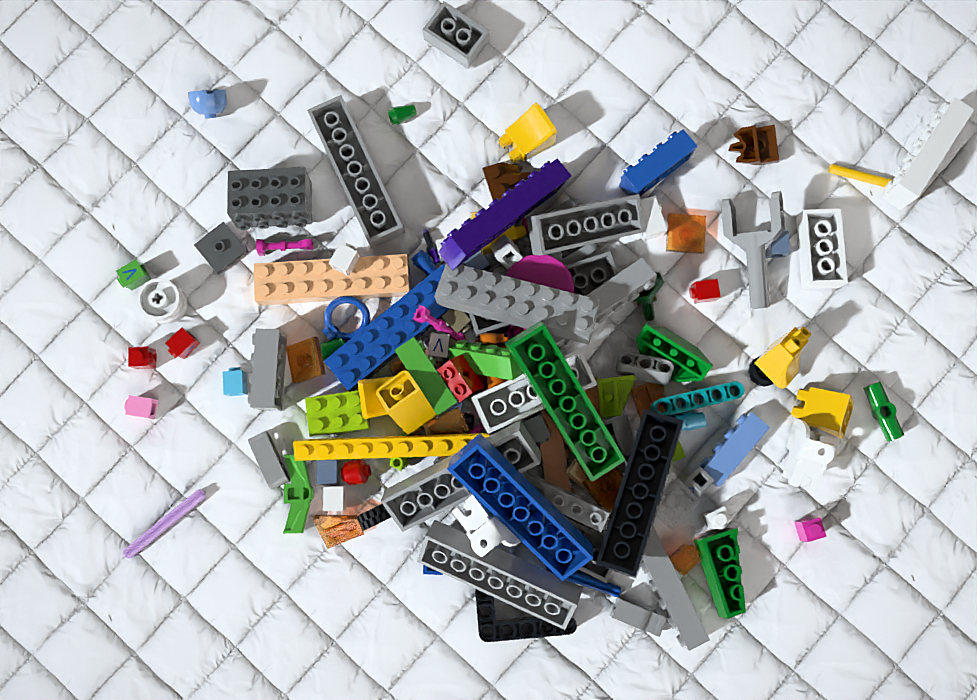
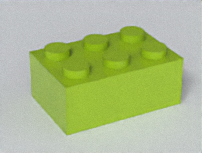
M359 390L305 398L309 437L316 438L371 430L370 419H364L362 415Z

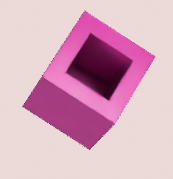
M812 516L794 522L800 541L810 542L827 537L821 517Z

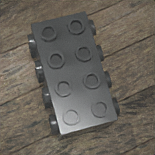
M305 167L228 171L227 214L235 226L241 230H248L252 227L267 229L272 226L286 228L291 225L305 227L312 224V182Z

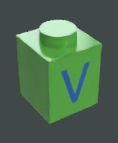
M137 259L116 270L119 276L117 280L120 285L131 291L151 280L145 266Z

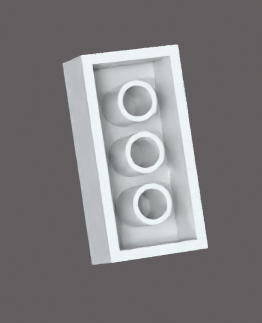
M841 209L802 210L796 216L802 289L840 288L846 285L848 279Z

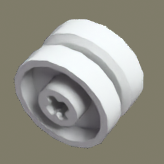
M163 278L147 281L140 288L137 295V305L140 312L147 318L161 324H172L180 320L188 307L185 292L171 281Z

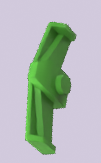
M284 454L291 484H284V504H291L283 534L303 533L310 504L314 499V488L311 486L306 461H295L294 454Z

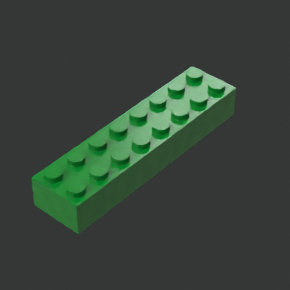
M537 322L505 342V345L585 476L593 482L624 462V456L545 324Z

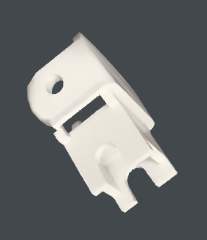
M797 419L791 425L786 446L790 454L782 476L789 478L788 484L799 487L801 482L810 483L808 490L816 492L827 464L835 457L836 446L831 443H825L824 435L811 431L805 421ZM822 449H824L823 454H818L820 451H822Z
M474 495L465 500L466 503L463 506L467 511L463 512L460 507L452 511L467 531L466 534L471 540L473 551L481 557L501 543L511 547L521 542ZM482 539L487 541V546L482 544Z

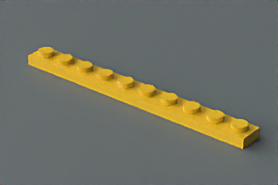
M479 433L295 439L293 441L295 461L451 456L461 450ZM481 433L485 438L492 435V433Z

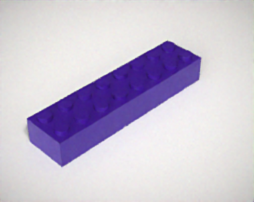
M558 158L553 162L547 161L540 171H533L528 176L529 179L526 181L522 179L517 183L514 190L508 189L502 195L503 198L500 200L496 198L488 205L489 208L479 210L475 214L476 217L474 219L468 218L461 224L462 227L460 229L454 228L449 232L447 238L441 242L442 247L437 253L452 270H455L556 194L572 175Z

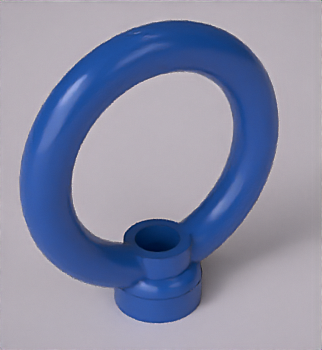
M341 296L334 299L325 310V327L322 329V332L330 341L335 338L350 340L370 324L368 307L363 301L353 296ZM350 303L360 309L363 320L361 326L356 331L344 333L339 331L332 323V313L337 306Z

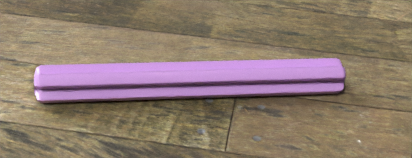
M201 489L196 490L123 550L125 557L129 559L135 556L206 498L204 491Z

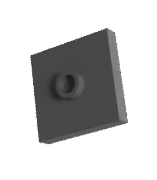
M224 222L194 244L218 275L248 252Z

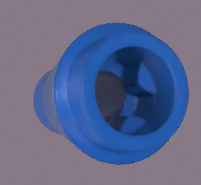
M420 250L411 258L414 262L413 265L428 276L437 269L428 253Z

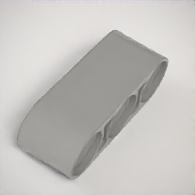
M621 352L616 363V373L619 376L635 375L636 380L666 385L670 382L674 365L669 360L631 352Z
M266 430L249 438V445L269 488L273 490L289 482L290 478L268 431Z

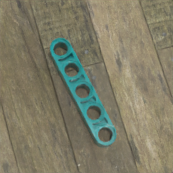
M729 382L658 399L650 404L649 411L666 416L738 399L744 395L745 390L740 382ZM730 387L735 390V395L731 394ZM713 391L717 394V400L712 396ZM695 395L700 399L699 404L694 401ZM677 399L682 403L681 409L676 406ZM658 403L664 407L663 413L658 411Z

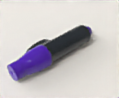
M424 230L423 237L427 244V253L432 257L435 264L440 263L438 250L435 247L431 234L428 230Z

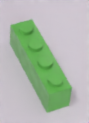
M413 337L396 348L395 352L436 414L440 417L459 403L435 369L437 363L433 357H427L424 351L427 348L421 339L417 341Z
M459 340L448 348L450 359L462 354L476 374L512 381L523 374L507 347L500 348L497 345H482L481 342L469 343L466 340Z

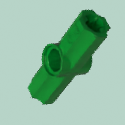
M881 381L864 387L863 389L872 407L871 414L878 421L886 441H892L904 436L896 417V407L890 403ZM882 407L886 410L885 416L881 412Z

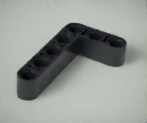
M475 589L479 637L484 642L570 635L577 629V623L573 616L570 619L572 620V626L569 629L564 630L553 625L548 631L542 629V624L545 621L536 616L496 620L494 597L490 595L482 596ZM488 606L492 612L490 615L484 616L480 612L481 608ZM525 623H530L533 625V629L526 633L522 630V626ZM505 625H511L513 631L511 634H504L502 628ZM491 627L493 634L485 636L482 633L483 628Z

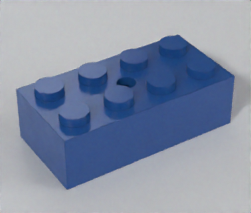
M684 129L678 133L676 131L667 138V142L664 144L660 142L653 148L651 154H644L639 158V163L635 166L630 165L623 171L624 174L621 176L619 187L626 195L639 194V197H641L691 158L698 146Z

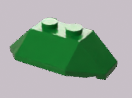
M646 323L636 337L641 355L666 359L672 362L674 369L671 380L674 382L702 381L713 366L698 347L666 327Z

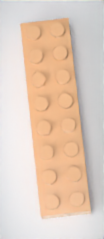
M407 254L359 257L349 276L333 269L329 264L330 259L254 264L255 302L260 306L333 301L341 296H353L358 299L403 297L410 291L409 258Z

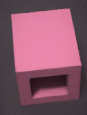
M129 395L124 405L125 414L155 419L159 400Z

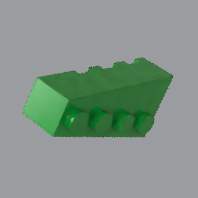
M726 528L693 539L718 616L726 619L746 613L744 588L741 583L742 567L739 562L740 547L737 542L738 528Z

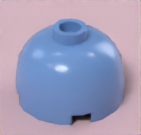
M199 90L188 93L190 106L196 113L204 115L205 119L216 118V114L222 113L226 108V90Z

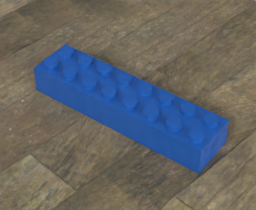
M442 264L324 360L326 365L349 392L358 388V380L369 379L397 356L396 348L413 337L417 340L433 326L426 321L420 323L413 320L414 313H416V309H419V305L429 309L430 315L436 319H442L441 317L450 309L439 306L434 297L445 264Z
M481 433L450 458L447 470L562 581L593 559V544Z

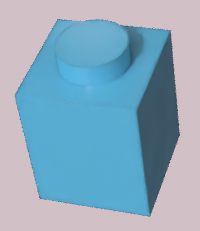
M240 367L228 368L229 371L222 372L223 395L228 397L248 395L247 372L240 370Z

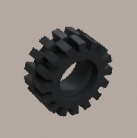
M380 504L356 516L362 531H365L391 518V515L384 505Z

